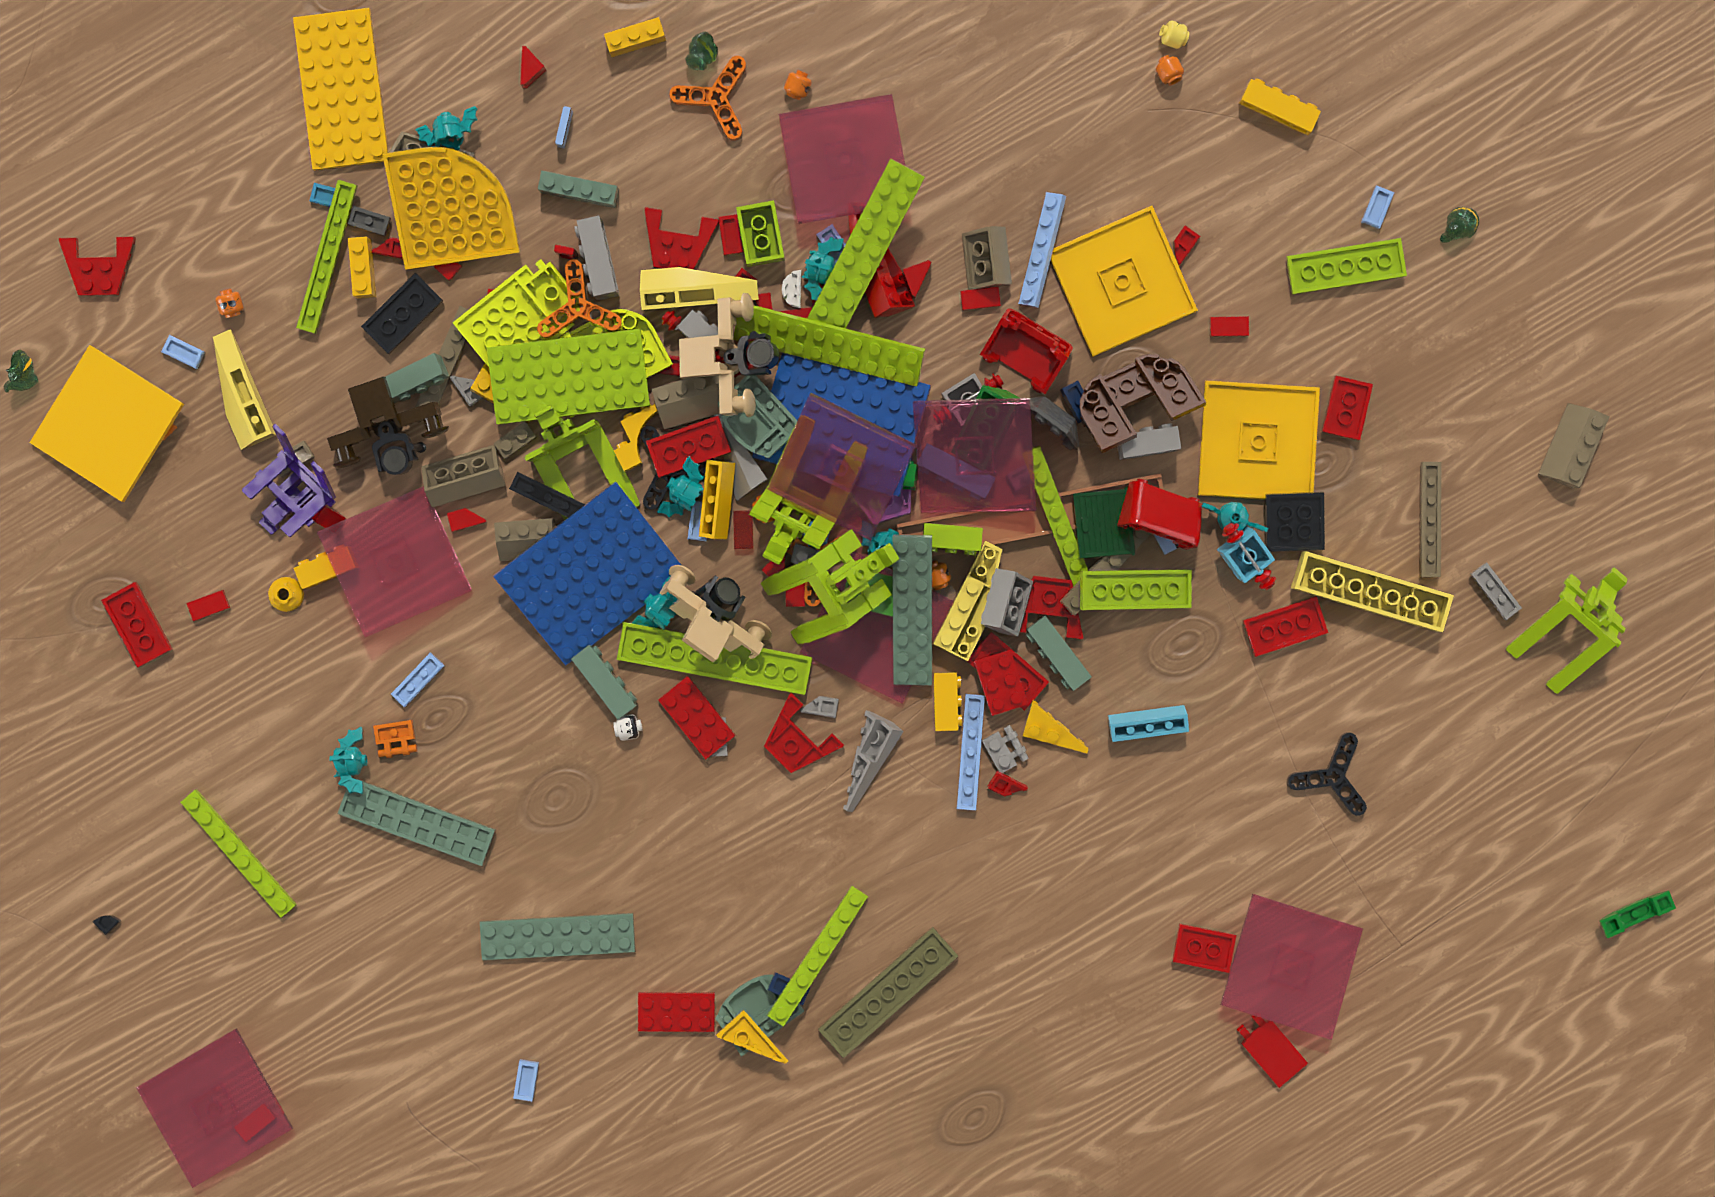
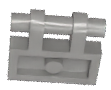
M1010 725L1003 728L1007 734L1006 736L1001 737L997 731L981 740L998 771L1001 773L1017 765L1014 760L1016 756H1019L1022 762L1029 758L1026 754L1025 746H1022L1017 738V732L1013 731ZM1008 741H1011L1015 748L1012 752L1009 751L1005 744Z

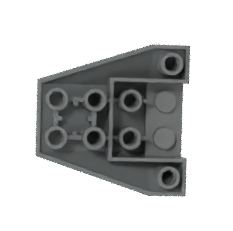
M1045 396L1022 400L1017 411L1024 417L1026 414L1028 416L1033 414L1035 415L1034 419L1041 425L1046 423L1051 427L1050 431L1058 437L1062 435V445L1070 451L1079 448L1075 418Z

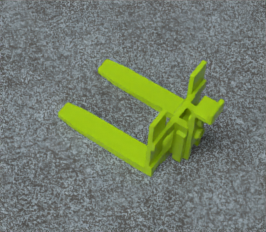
M551 405L535 413V417L544 430L541 435L544 440L549 442L525 455L526 457L524 458L526 461L534 463L545 485L575 499L556 461L589 444L610 485L616 481L636 507L640 506L635 489L623 470L598 420L593 419L580 427L574 428L573 421L571 419L559 418L554 407ZM560 425L562 430H559L560 435L556 436L553 428ZM562 515V517H563V519H564V521H565L568 517Z
M805 414L801 415L793 428L769 485L749 514L765 523L768 522L771 516L775 519L773 525L776 526L774 529L776 531L771 537L763 557L776 564L781 563L792 541L797 537L801 538L803 534H805L802 539L803 542L817 549L821 548L837 522L868 450L867 445L857 440L853 442L842 461L825 500L792 484V479L811 439L816 423L815 419ZM781 502L785 505L779 512L776 510V508ZM793 509L796 510L797 515L803 514L799 521L790 517ZM812 518H813V519H814L813 523L811 524V526H808L809 523L811 522Z
M851 529L811 558L777 572L761 582L767 595L779 594L809 582L828 614L805 622L791 631L797 644L809 643L849 628L892 595L883 579L878 580L872 586L868 584L873 579V576L899 560L897 553L890 543L875 550L862 560L854 561L849 554L862 545ZM842 560L844 565L829 574L827 570ZM846 578L850 586L840 592L836 583Z

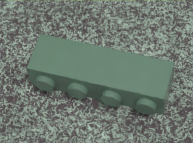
M542 170L538 185V191L542 194L616 208L619 188L615 185Z
M433 353L385 377L395 404L399 401L409 400L411 395L415 393L419 394L427 391L428 387L432 385L442 384L445 381L444 379L450 376L442 356Z
M1046 616L1041 617L1026 629L1028 632L1026 634L1027 638L1032 644L1036 642L1039 646L1037 651L1043 659H1049L1051 662L1049 667L1055 674L1059 673L1063 678L1061 683L1067 690L1069 688L1072 691L1076 690L1092 677Z
M588 645L571 660L617 720H619L637 706L636 701L638 699L631 691L627 692L624 688L626 684L620 676L616 677L612 672L614 668L609 661L604 662L601 658L603 654L597 646Z

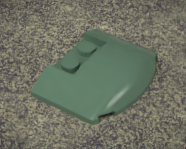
M756 375L745 376L734 389L738 390V396H743L745 389H750L753 392L756 401L754 415L747 417L745 413H738V415L734 416L722 415L721 417L729 432L741 445L755 454L770 458L788 441L798 421Z
M762 975L753 978L739 986L727 997L718 1015L715 1017L722 1029L742 1010L751 1017L767 1037L783 1027L767 1016L780 996L767 990L773 975ZM800 1004L797 1005L786 1024L804 1012ZM733 1044L741 1056L750 1051Z

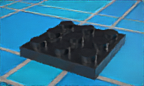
M1324 492L1265 494V522L1268 528L1266 532V547L1270 552L1325 550Z

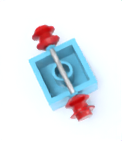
M1237 523L1226 525L1223 528L1222 536H1228L1229 538L1217 551L1234 575L1243 583H1246L1256 575L1254 581L1261 583L1260 589L1268 590L1272 588L1276 577H1270L1271 570L1263 569L1275 561V559L1256 531L1248 526L1244 530L1238 531L1239 524Z

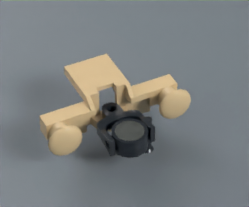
M743 293L741 300H734L730 297L717 299L718 335L679 339L680 378L719 375L720 414L724 416L738 415V413H745L747 417L754 415L756 410L755 396L750 389H745L743 396H738V390L734 389V374L740 371L745 376L770 375L771 370L769 369H772L777 364L780 355L777 346L770 342L771 336L766 333L759 334L752 331L749 336H742L739 339L738 346L731 344L733 343V326L736 325V318L743 317L748 322L754 315L752 298L748 293ZM719 348L724 351L723 358L725 364L715 362V349ZM746 350H747V358H748V361L750 362V364L753 365V366H755V367H757V368H759V369H753V370H749V369H748L747 361H746Z
M682 565L670 567L669 574L671 577L664 584L660 594L664 595L669 592L678 600L669 609L683 619L689 618L692 621L682 639L683 642L712 662L717 660L723 647L731 652L743 645L751 651L749 656L751 659L760 654L764 646L762 640L770 639L772 632L761 621H748L745 625L747 631L731 621L746 598L743 595L740 597V588L733 579L723 577L717 580L718 577L715 575L702 587L691 592L685 585L695 583L694 573ZM733 605L731 611L724 610Z

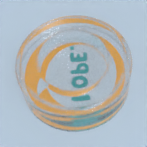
M948 585L943 589L937 590L936 595L940 602L950 603L954 600L956 591L951 585Z

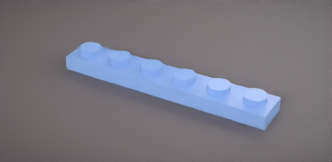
M1046 192L1018 303L1022 306L1039 308L1066 196L1063 194Z
M965 694L957 809L976 810L985 695Z

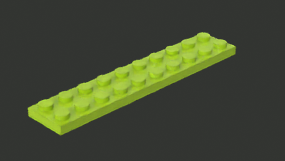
M893 159L889 160L807 319L846 329L925 176Z
M755 305L754 315L750 321L746 322L743 317L736 318L733 340L739 341L742 336H749L752 331L759 334L766 333L771 336L770 342L777 346L779 352L916 387L919 383L925 353L924 348Z
M623 622L617 660L802 695L806 694L812 657L762 648L760 654L751 659L749 658L751 651L741 645L731 652L723 647L717 660L712 662L682 641L685 633Z

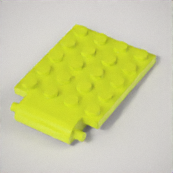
M540 259L535 263L540 269L535 274L527 265H524L453 322L454 326L488 367L487 347L558 339L575 326L572 322L551 338H543L537 331V326L543 319L568 302L566 280L551 262L545 265ZM571 296V299H576V305L573 306V308H575L577 312L580 311V297ZM566 313L557 315L559 323H564L568 319ZM553 318L550 320L553 324H551L548 327L546 325L542 326V333H550L549 329L553 325L555 326V328L559 327L555 324Z

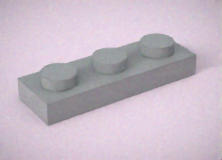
M1488 563L1482 564L1470 574L1505 620L1522 609Z

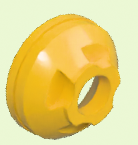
M282 577L271 584L268 591L269 601L273 607L280 611H293L301 605L304 599V590L296 579ZM283 588L289 592V597L286 600H281L278 596L279 591Z

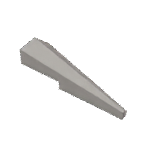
M719 413L715 416L720 418L731 449V453L723 456L725 462L735 463L733 491L738 501L768 479L748 450L729 432L722 420V415Z
M867 710L864 715L867 717L865 727H862L860 732L863 734L861 745L857 746L852 767V784L847 789V792H849L848 802L843 807L848 812H853L904 732L892 721Z

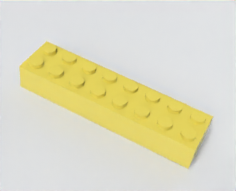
M1307 551L1301 552L1291 589L1436 632L1444 631L1454 595Z

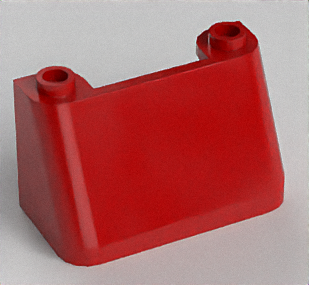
M1008 308L980 355L988 363L998 362V360L1031 379L1030 383L1034 391L1046 394L1068 359L1073 347L1070 343L1016 310Z
M1137 479V481L1129 482L1117 526L1127 529L1129 525L1137 531L1143 530L1173 541L1174 544H1178L1177 547L1185 550L1197 548L1201 534L1202 504L1199 503L1200 500L1197 498H1186L1149 485L1148 481L1144 479Z

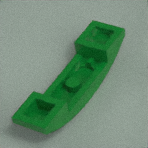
M1667 890L1628 904L1606 915L1599 921L1606 938H1610L1624 932V929L1653 916H1661L1676 909L1670 892Z

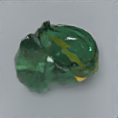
M703 31L692 38L689 44V54L685 58L688 68L703 71L707 68V65L716 61L718 47L710 33Z
M1465 207L1453 209L1447 217V226L1445 232L1441 235L1440 241L1447 243L1459 238H1471L1479 226L1477 212L1472 208Z
M16 350L12 354L10 368L6 369L9 380L4 384L6 393L9 390H28L38 382L31 358L25 351Z

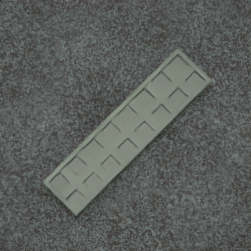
M893 535V548L899 557V560L893 564L894 685H932V535Z
M362 781V795L357 792L350 794L346 788L337 814L483 866L496 829Z
M634 913L480 921L482 960L636 951Z

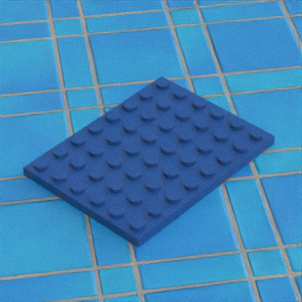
M782 352L771 392L797 421L802 414L816 420L811 439L797 470L834 480L846 453L853 442L857 440L867 445L868 450L854 485L900 497L931 385L919 382L917 386H912ZM787 442L770 458H765L753 453L752 457L761 461L778 464Z
M615 481L493 575V577L566 666L572 661L571 658L588 645L592 646L644 606V601L650 593L653 596L659 594L663 588L662 584L670 576V567L682 564Z

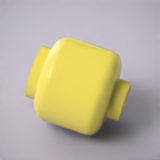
M1169 21L1161 27L1159 36H1161V41L1164 45L1179 49L1181 46L1186 45L1189 39V31H1187L1186 25L1176 21Z

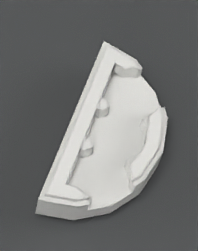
M801 270L793 271L784 279L782 284V294L785 301L792 307L799 309L801 307Z

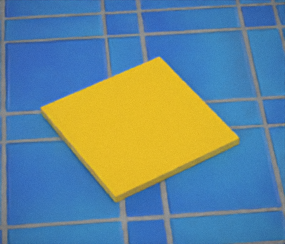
M1153 206L1053 248L1050 262L1092 357L1198 311Z
M89 345L29 443L121 502H125L183 408L184 403L97 348Z
M1204 381L1203 397L1206 400V406L1203 407L1197 496L1265 500V494L1314 492L1320 388Z

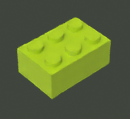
M774 200L736 207L747 267L785 261Z
M924 523L923 535H932V552H938V549H945V553L956 554L957 550L964 551V555H976V552L981 551L983 528Z

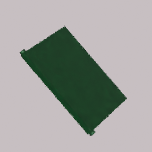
M1128 487L1119 490L1073 494L1079 559L1126 554L1135 556L1133 528L1129 525L1127 529L1117 526Z

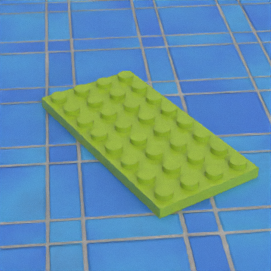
M641 329L487 347L497 425L537 420L535 413L550 405L554 407L558 417L650 406Z

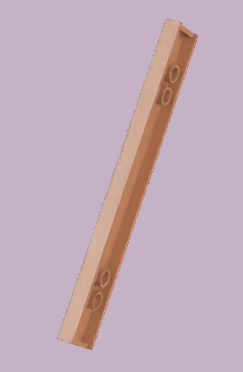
M1161 473L1058 493L1072 530L1076 529L1073 494L1125 489L1124 487H1128L1129 482L1137 481V479H1144L1148 481L1149 485L1163 489ZM1039 497L897 524L899 535H923L924 523L983 528L982 545L985 541L995 545L1052 534ZM938 549V552H932V557L949 553H945V549Z

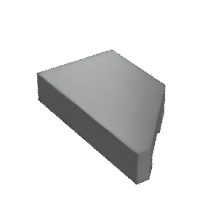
M450 376L470 407L483 399V397L470 391L475 380Z
M819 696L803 707L801 712L836 718L839 699Z

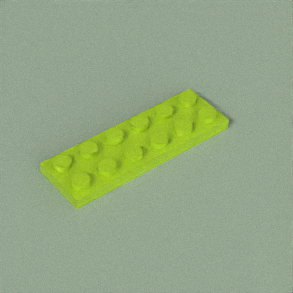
M1401 238L1286 257L1292 295L1407 276Z
M1191 569L1080 571V610L1192 608Z

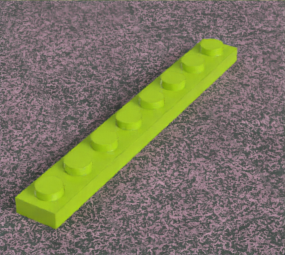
M341 180L337 181L296 326L298 329L317 333L358 186Z
M1039 445L1021 453L1074 587L1080 580V571H1088L1084 558L1079 559L1077 540Z
M197 789L180 802L280 918L297 905Z
M853 886L849 888L767 1014L768 1017L784 1027L868 898L867 895Z

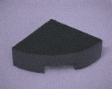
M104 915L92 922L107 935L121 920L115 916Z

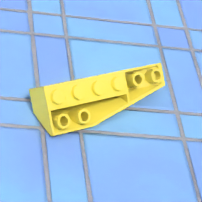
M682 267L641 270L640 298L642 310L718 304L717 299L730 297L734 300H741L743 293H748L752 300H759L757 280Z
M230 329L214 336L213 341L225 413L240 449L244 450L276 436V433L232 330Z
M987 541L983 543L981 551L974 560L932 645L961 659L969 660L985 628L981 624V616L985 610L986 597L990 591L992 576L995 573V569L999 567L1002 553L1001 548Z

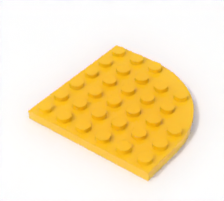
M423 147L382 154L405 270L520 252L513 211L507 193L497 177L480 161L463 152L444 147Z

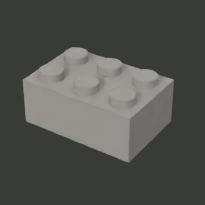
M1172 423L1158 426L1159 429L1155 430L1153 426L1139 429L1140 432H1136L1137 438L1118 446L1119 459L1124 460L1180 450L1181 443L1178 426L1173 427Z
M996 568L991 579L990 591L986 597L987 602L981 616V624L999 633L1018 636L1033 581L1017 572Z

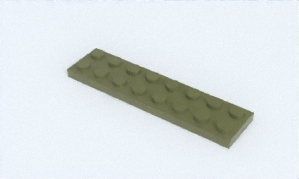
M934 927L930 928L822 1024L818 1030L839 1054L845 1058L954 961L958 954Z

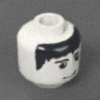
M634 714L624 715L614 722L615 736L619 737L622 741L637 739L639 731H643L641 720H637Z

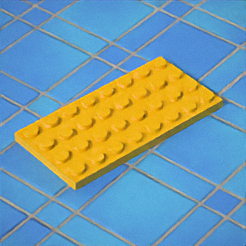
M362 8L293 17L312 170L317 171L384 162L382 154L389 153L371 9Z

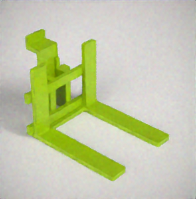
M1612 568L1610 573L1601 579L1597 589L1592 586L1586 594L1579 588L1581 581L1573 574H1570L1564 581L1565 586L1559 595V602L1506 647V650L1516 659L1519 658L1569 614L1573 615L1599 639L1547 681L1546 685L1558 694L1613 647L1616 646L1618 648L1621 645V641L1617 636L1619 632L1623 634L1626 628L1621 625L1623 618L1615 612L1616 605L1614 601L1617 592L1626 585L1628 579L1616 568ZM1576 595L1584 601L1582 607L1575 602ZM1593 609L1598 613V617L1591 613Z

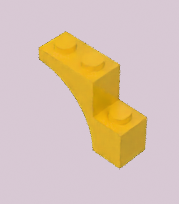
M650 403V406L641 407V411L636 414L630 412L623 416L624 420L620 421L631 441L629 443L624 441L616 445L617 449L614 450L625 472L643 464L639 454L640 432L646 423L659 413L655 404L651 405Z

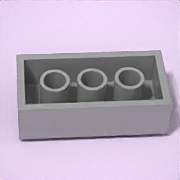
M600 216L576 220L578 226L574 227L575 233L582 245H579L581 257L586 261V264H583L585 276L587 275V278L590 279V283H587L589 294L597 301L620 296L603 220Z

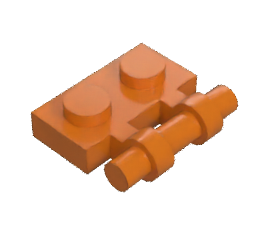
M413 720L373 726L376 745L384 744V749L378 750L379 758H393V755L400 754L406 756L417 752L416 744H408V740L415 739ZM401 741L402 747L392 748L391 742Z

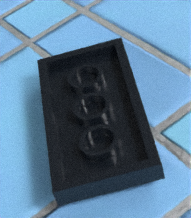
M414 273L361 327L387 354H390L443 300L417 273Z

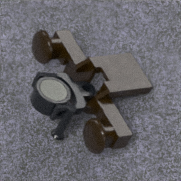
M380 377L348 388L360 427L328 437L327 440L331 451L336 452L339 461L333 464L335 468H345L361 460L360 456H355L352 446L372 438L370 431H374L380 438V440H377L372 445L378 472L386 471L392 475H402L409 472L413 461L418 460L415 451L423 453L426 450V445L423 442L412 443L408 434L401 433L403 427L424 421L427 432L421 434L423 438H432L447 432L449 426H443L440 416L442 413L438 402H430L397 414L386 377ZM382 416L385 418L384 421L378 423L372 422L373 419ZM404 441L407 448L391 446L384 450L382 456L380 454L381 448L391 442Z

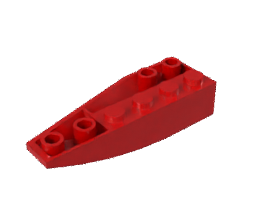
M863 203L848 204L850 235L865 208ZM888 248L865 291L875 318L889 317L915 307L906 279Z

